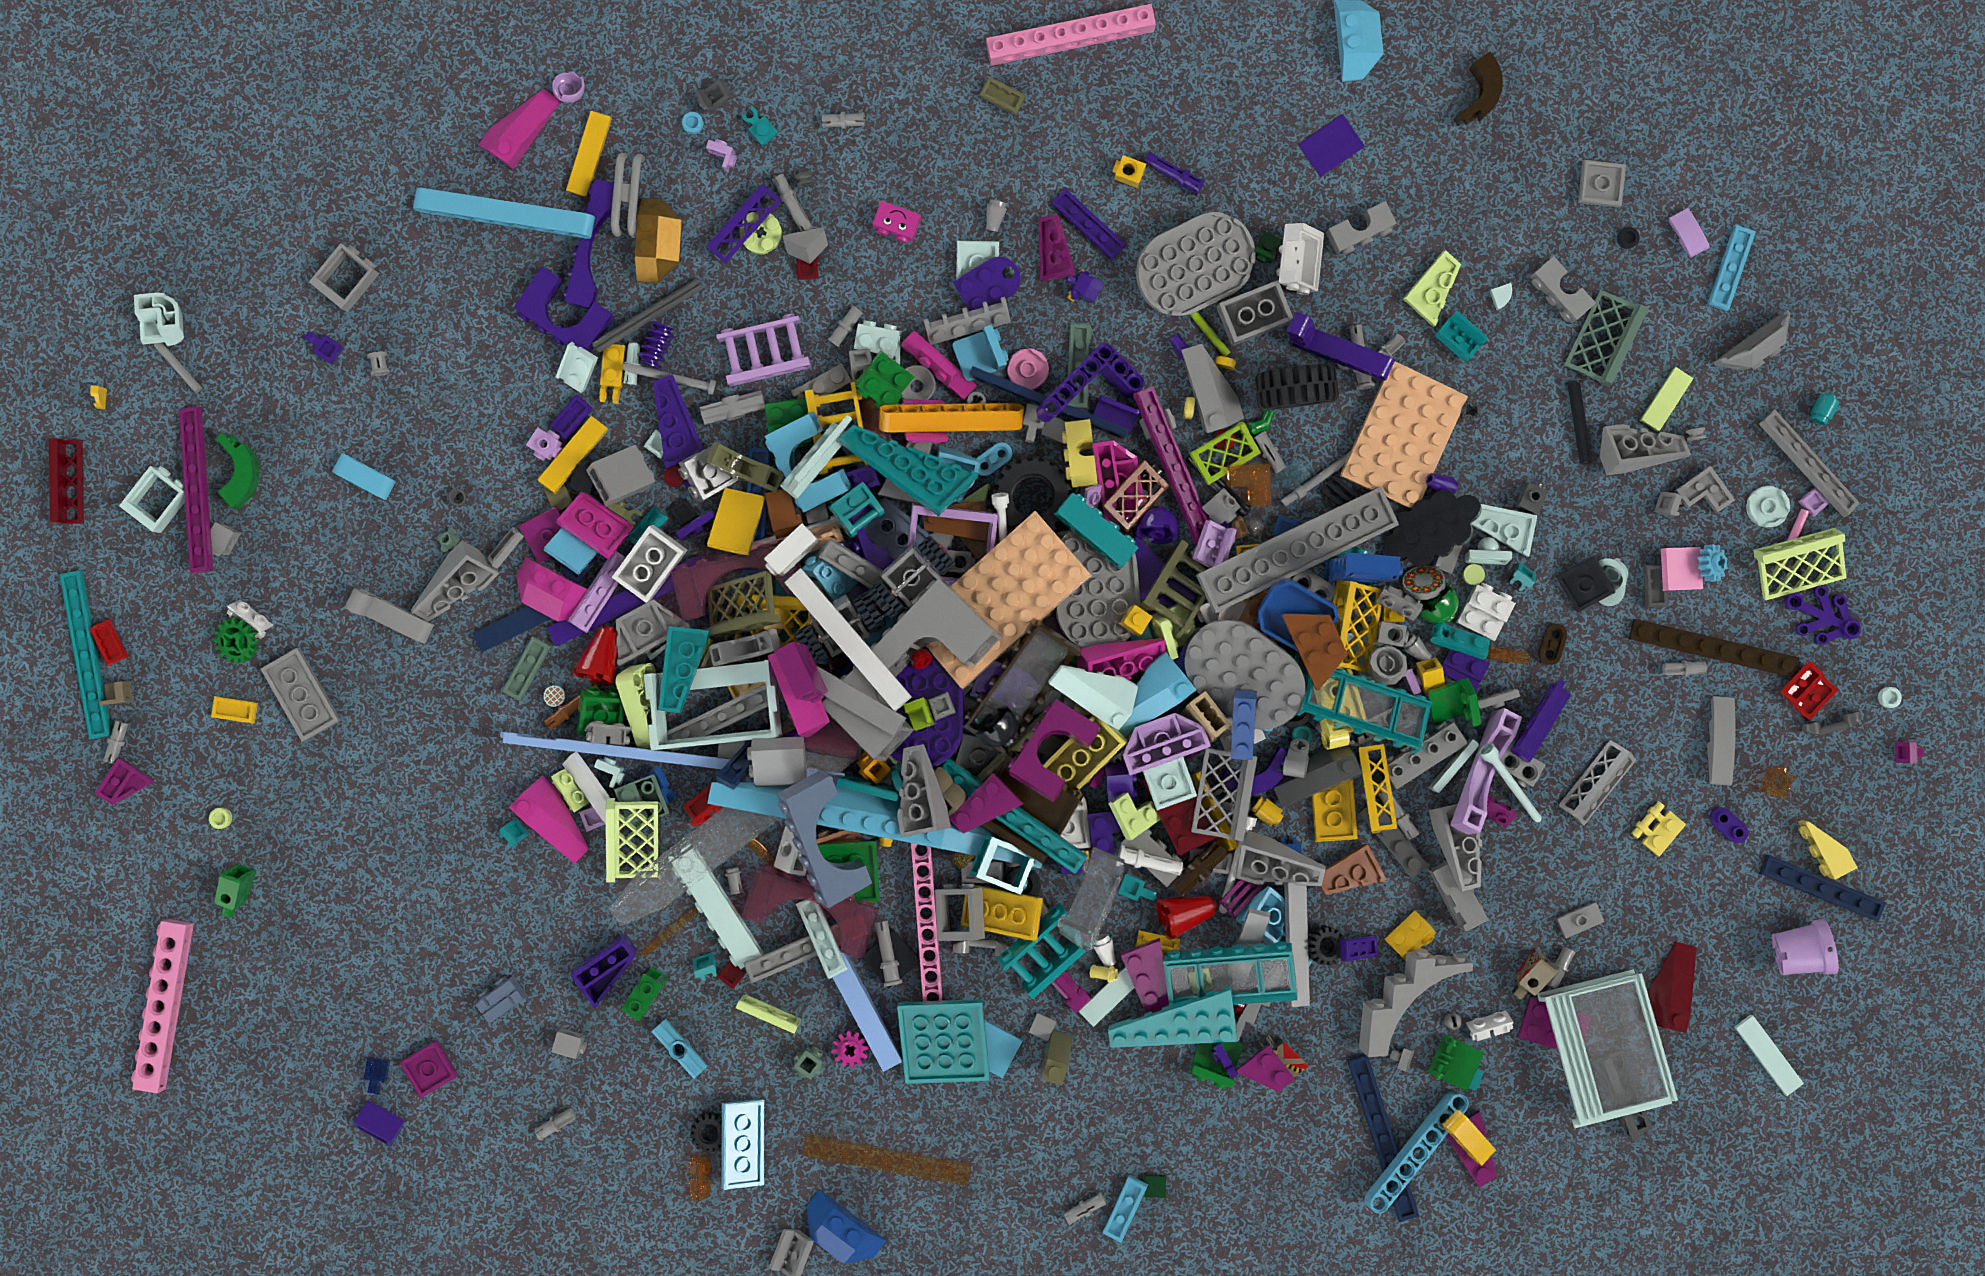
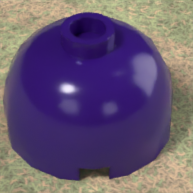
M1163 506L1150 508L1137 521L1136 536L1143 541L1144 537L1152 538L1153 540L1150 543H1171L1173 538L1177 539L1178 537L1177 519Z

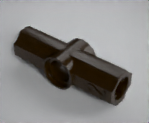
M1215 840L1203 853L1196 855L1188 862L1180 876L1178 875L1172 881L1171 886L1183 897L1198 882L1204 881L1213 872V868L1229 853Z

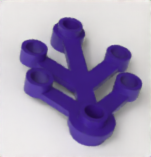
M1823 585L1813 589V595L1819 599L1822 610L1805 603L1803 596L1798 593H1791L1785 597L1784 604L1789 610L1799 609L1819 619L1808 624H1798L1795 627V632L1799 636H1806L1811 631L1828 625L1837 627L1838 629L1831 632H1820L1814 636L1816 644L1825 645L1830 640L1841 636L1846 639H1855L1861 633V625L1856 619L1851 618L1846 604L1847 598L1842 594L1835 595L1832 598V604L1838 607L1842 620L1835 617L1827 596L1828 589ZM1819 588L1823 590L1821 596L1817 592ZM1838 597L1842 599V603L1840 605L1837 603ZM1791 598L1795 599V605L1793 606L1790 604ZM1848 625L1852 626V631L1850 633L1847 631ZM1801 626H1804L1806 629L1803 634L1800 632ZM1820 635H1823L1825 638L1822 643L1819 641Z

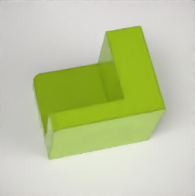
M924 697L903 705L915 731L935 724L928 702Z

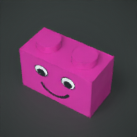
M881 201L873 221V228L876 229V233L882 236L890 234L896 236L895 239L899 242L907 244L909 241L913 243L921 222V215Z

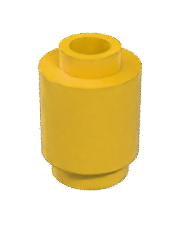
M1259 797L1251 808L1254 815L1270 827L1273 824L1277 826L1283 818L1281 814L1283 810L1267 798Z

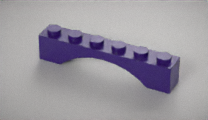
M595 179L594 184L590 185L588 193L590 201L589 205H585L584 213L595 217L591 238H580L579 246L576 245L573 256L575 262L574 266L571 265L569 269V286H566L564 290L565 302L569 305L589 310L592 304L596 302L598 289L591 272V250L597 232L611 215L614 183Z

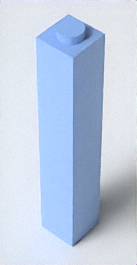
M842 947L840 951L848 970L834 976L833 979L884 1072L901 1063L903 1057L845 949Z

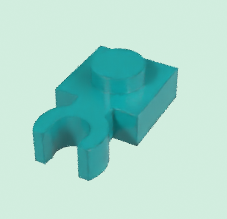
M751 107L750 109L754 116L747 118L743 114L742 118L745 123L752 124L748 130L763 147L778 134V131L765 116L759 119L757 110Z

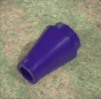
M1430 473L1426 477V484L1436 491L1448 490L1455 494L1458 489V482L1454 477Z

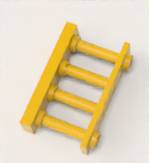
M855 382L851 383L852 390L819 396L818 394L814 395L813 389L805 391L808 413L815 412L822 428H824V425H829L833 422L840 423L847 415L852 420H857L858 427L863 428L858 400H862V395L857 392L859 388L856 387ZM854 399L856 410L854 412L825 417L818 415L817 407H821V404ZM821 432L813 436L814 444L822 436ZM856 454L831 458L819 474L820 476L829 475L828 470L832 469L833 466L862 462L864 460Z

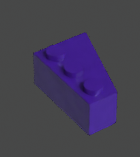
M626 933L572 969L570 976L594 1009L636 957L638 949Z

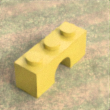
M1090 419L1065 422L1066 431H1062L1063 444L1067 443L1068 448L1064 449L1065 462L1069 461L1070 466L1066 467L1067 480H1071L1072 488L1098 485L1094 455H1080V452L1093 448Z

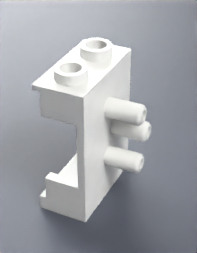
M1305 223L1285 224L1283 245L1279 247V252L1282 254L1281 266L1277 269L1276 274L1279 276V283L1285 285L1286 289L1296 290L1297 294L1309 295L1310 292L1318 291L1324 240L1323 232Z

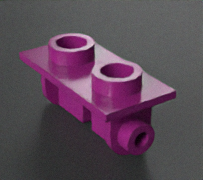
M1488 795L1486 817L1507 828L1517 817L1516 811L1513 810V807L1500 801L1495 803V798Z

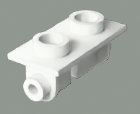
M241 600L227 606L229 608L227 611L229 618L239 617L240 621L245 620L248 623L247 625L253 627V632L258 631V634L255 635L256 638L262 639L266 634L265 630L273 626L263 615L258 614Z
M1502 1011L1483 1018H1476L1473 1021L1466 1022V1025L1471 1031V1040L1478 1042L1490 1038V1030H1493L1495 1036L1510 1032V1029H1513L1512 1024L1514 1022L1507 1011Z

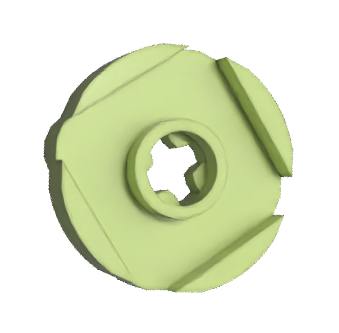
M759 212L749 213L746 217V222L756 223L759 220ZM772 214L756 229L764 228V231L767 232L766 236L762 235L761 238H758V234L754 232L744 243L745 247L752 253L766 254L780 244L782 230L779 221ZM740 227L741 239L745 235L744 227Z

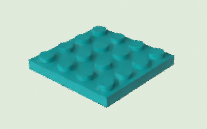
M983 999L898 1002L897 1009L905 1084L989 1081L990 1072Z

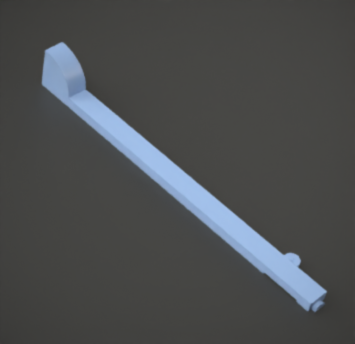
M512 732L500 733L503 743L715 769H722L730 761L727 758L597 744L562 738H536L533 735ZM807 768V777L819 770ZM823 770L831 775L834 785H837L839 778L845 777V773Z

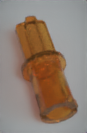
M1489 646L1488 653L1490 654L1487 656V659L1504 661L1505 664L1512 662L1526 665L1530 659L1529 653L1511 650L1510 647L1504 649Z

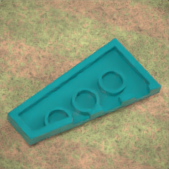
M668 626L658 711L682 712L712 631Z

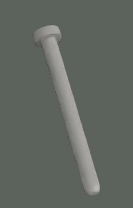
M630 363L623 364L624 371L656 379L672 374ZM673 374L677 384L706 390L710 395L714 394L716 385L714 380H711L709 383Z

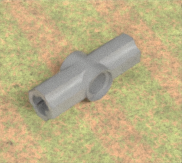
M760 390L742 396H729L723 398L720 402L702 406L700 410L704 424L708 425L726 419L727 421L744 417L745 414L765 409V401Z

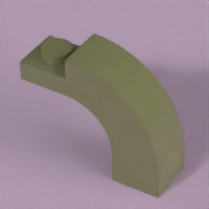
M714 442L706 462L728 474L775 493L784 476L783 472L747 458L717 442Z

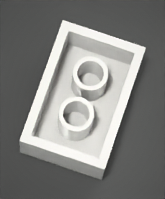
M651 525L641 536L612 578L647 603L655 596L687 552V549L659 528Z

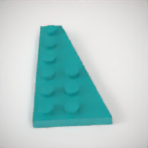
M1231 985L1224 987V990L1216 993L1214 991L1208 992L1206 996L1198 999L1190 998L1163 1007L1162 1011L1152 1013V1011L1145 1013L1144 1017L1138 1019L1130 1018L1109 1025L1110 1047L1237 1042L1238 1036Z

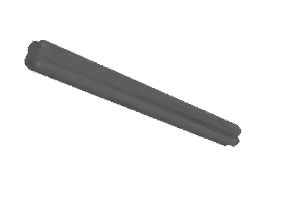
M694 279L593 341L594 349L599 353L702 290V283L699 279Z

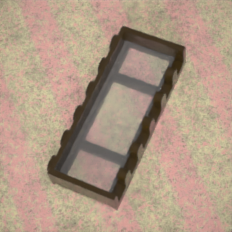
M1038 619L1034 624L1030 623L1025 630L1026 636L1022 641L1018 640L1012 648L1013 653L1010 658L1006 657L1002 661L999 673L991 676L987 683L988 688L985 692L981 691L976 697L975 706L972 709L968 708L963 718L965 720L964 728L975 734L977 732L976 727L988 714L991 713L994 716L998 713L997 708L1006 705L1009 706L1017 717L1019 726L1014 736L1015 740H1017L1021 734L1020 729L1026 722L1029 723L1032 720L1034 710L1038 705H1043L1048 691L1051 688H1055L1049 684V679L1061 665L1071 666L1070 661L1075 655L1079 657L1081 654L1080 647L1074 645ZM1008 746L995 747L1005 755L1009 752Z

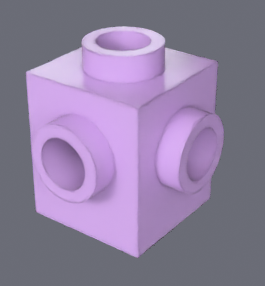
M537 427L526 445L535 450L533 455L544 461L547 458L552 461L562 451L561 446L563 443L558 440L560 436L551 430L545 432Z

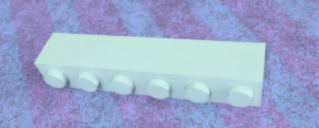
M697 848L691 849L671 862L674 874L678 878L681 877L685 883L683 885L685 891L689 896L693 895L697 901L695 902L696 908L700 913L704 912L708 918L706 920L707 925L719 935L718 941L724 949L727 948L730 952L729 958L735 967L739 966L742 969L745 967V962L762 956L763 950Z

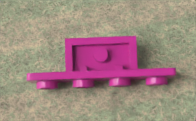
M913 331L902 342V348L960 399L964 400L976 388V384L973 381H966L963 373L916 331Z

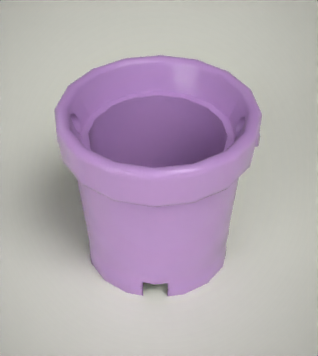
M1825 919L1815 920L1810 925L1772 934V945L1777 956L1775 960L1781 975L1822 972L1825 975L1838 973L1837 950L1831 929ZM1828 947H1832V951L1829 952Z

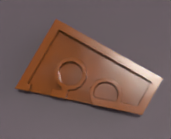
M985 500L949 506L951 508L986 511ZM923 515L925 531L987 542L988 522Z

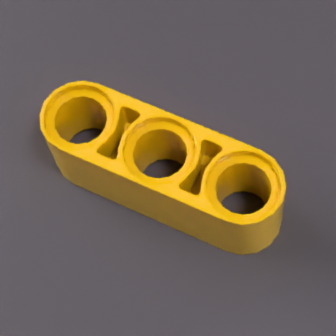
M1458 1109L1444 1122L1443 1127L1480 1166L1496 1151L1474 1124Z

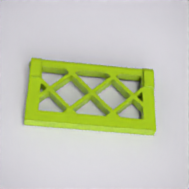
M1241 421L1189 454L1206 484L1210 485L1261 452L1245 423ZM1240 430L1242 439L1241 441L1233 439L1231 435ZM1226 439L1224 451L1213 448L1215 444ZM1230 441L1240 443L1238 455L1227 452ZM1243 445H1248L1252 452L1241 456ZM1205 450H1209L1207 462L1202 461L1199 457V454ZM1212 451L1223 454L1221 465L1210 463ZM1226 455L1237 458L1234 463L1224 467ZM1213 466L1220 469L1219 472L1210 476L1208 468Z

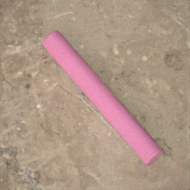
M1805 509L1800 510L1787 541L1798 538L1809 511Z

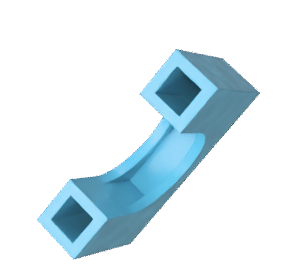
M815 412L809 413L765 436L766 446L769 451L773 452L776 458L775 463L778 469L783 471L786 478L796 467L795 452L799 444L824 431ZM841 469L823 479H813L798 499H795V503L804 513L850 490L852 486L844 470Z

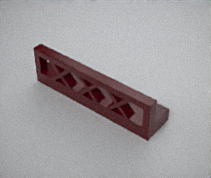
M49 438L50 523L84 524L83 440ZM66 445H76V454L72 458L66 454ZM71 464L77 468V474L72 479L67 475V468ZM71 485L77 489V495L72 500L67 496V489ZM72 506L77 510V519H67V511Z

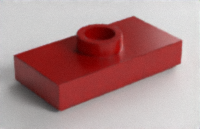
M107 619L89 628L107 666H112L129 657L111 619Z

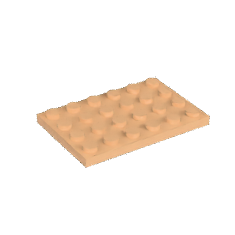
M1395 361L1387 380H1383L1340 476L1370 491L1382 487L1387 499L1411 509L1417 501L1422 500L1428 486L1426 484V477L1428 474L1434 473L1468 396Z

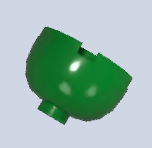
M1447 582L1445 583L1444 590L1442 589L1438 596L1428 600H1420L1423 606L1419 615L1432 624L1450 622L1457 612L1459 606L1458 595Z

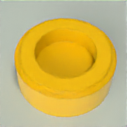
M1217 356L1215 364L1217 367L1234 370L1236 361L1229 357Z

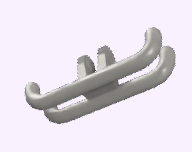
M620 153L617 156L615 166L611 230L616 237L622 234L619 227L620 207L623 204L628 207V233L632 238H636L640 169L645 157L642 154L635 155L632 163L631 184H623L624 163L628 160V155Z

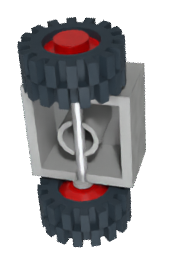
M931 535L917 546L927 559L911 545L880 573L892 590L879 580L867 591L875 603L892 620L906 609L897 596L911 608L912 602L918 596L922 597L927 591V586L933 580H942L941 576L931 565L944 575L956 564L946 550Z
M868 592L853 599L859 613H857L847 594L831 602L863 640L870 637L862 622L863 620L871 633L886 626V622L877 604ZM809 614L819 635H816L810 624L794 632L798 642L807 645L815 664L828 658L822 643L825 644L832 657L843 652L812 614Z

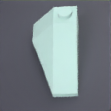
M1061 665L1048 681L1050 685L1117 730L1132 715L1138 686L1123 676H1109L1103 672H1086L1081 668Z

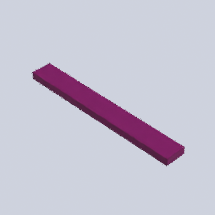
M1151 386L1133 394L1197 547L1208 517L1202 508L1203 505L1154 387Z
M194 406L179 409L190 573L199 574L214 570L202 407Z

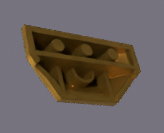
M642 198L637 214L635 264L637 282L659 284L680 263L682 220L664 200Z

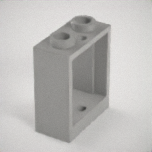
M340 243L309 283L341 309L349 312L380 273L374 269L376 265L367 258L362 260L358 256L360 252L350 244L346 247ZM348 255L368 272L344 299L325 282Z
M945 884L943 889L935 890L937 941L985 939L982 887L974 888V884H961V888H956L955 884ZM968 894L970 930L950 931L948 895Z

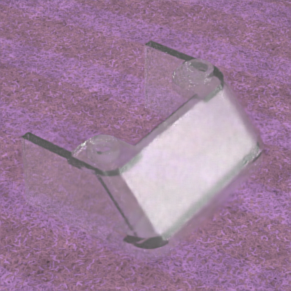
M1095 847L1092 849L1091 859H1086L1082 871L1085 872L1084 879L1069 913H1066L1065 916L1061 915L1057 924L1061 935L1088 952L1092 951L1120 888L1125 865L1124 859Z

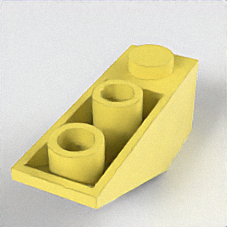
M1798 821L1800 825L1799 831L1803 838L1808 840L1810 844L1809 851L1820 863L1818 868L1824 877L1835 880L1857 869L1846 847L1809 821Z

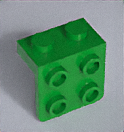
M1220 1042L1234 1068H1236L1243 1045L1240 1042ZM1199 1043L1190 1066V1071L1194 1074L1193 1077L1204 1082L1206 1079L1213 1081V1085L1221 1089L1226 1087L1232 1089L1235 1080L1230 1078L1221 1061L1216 1062L1211 1053L1214 1050L1212 1043Z

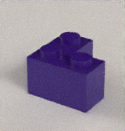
M1112 810L1089 812L1087 815L1093 856L1115 854L1112 832L1122 830Z

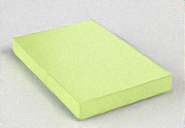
M746 994L741 997L736 1006L737 1009L794 1034L801 1022V1018Z

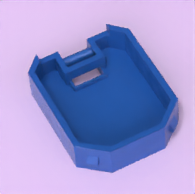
M1291 578L1279 580L1271 585L1257 608L1258 617H1256L1261 631L1296 651L1298 650L1281 616L1282 614L1330 615L1334 624L1339 619L1337 608L1333 602Z

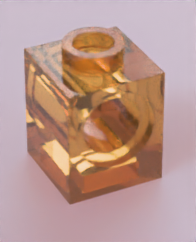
M1777 765L1775 768L1767 767L1759 791L1786 800L1794 775L1788 774V769ZM1778 776L1780 778V784L1776 787L1774 785V779Z

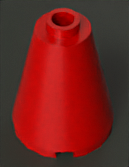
M603 625V628L597 629L574 667L573 674L581 679H584L585 676V678L590 679V682L600 685L611 686L614 684L617 657L616 638L618 636L615 628Z
M1209 895L1157 899L1159 903H1156L1159 923L1165 926L1166 930L1163 933L1169 940L1177 938L1211 918L1217 910L1214 898H1210Z

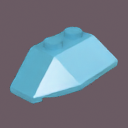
M1334 0L1342 82L1363 80L1384 54L1380 14L1361 0Z

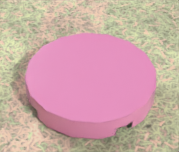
M1022 349L1010 358L1007 373L1011 382L1034 390L1045 383L1049 373L1047 359L1041 352L1035 349Z

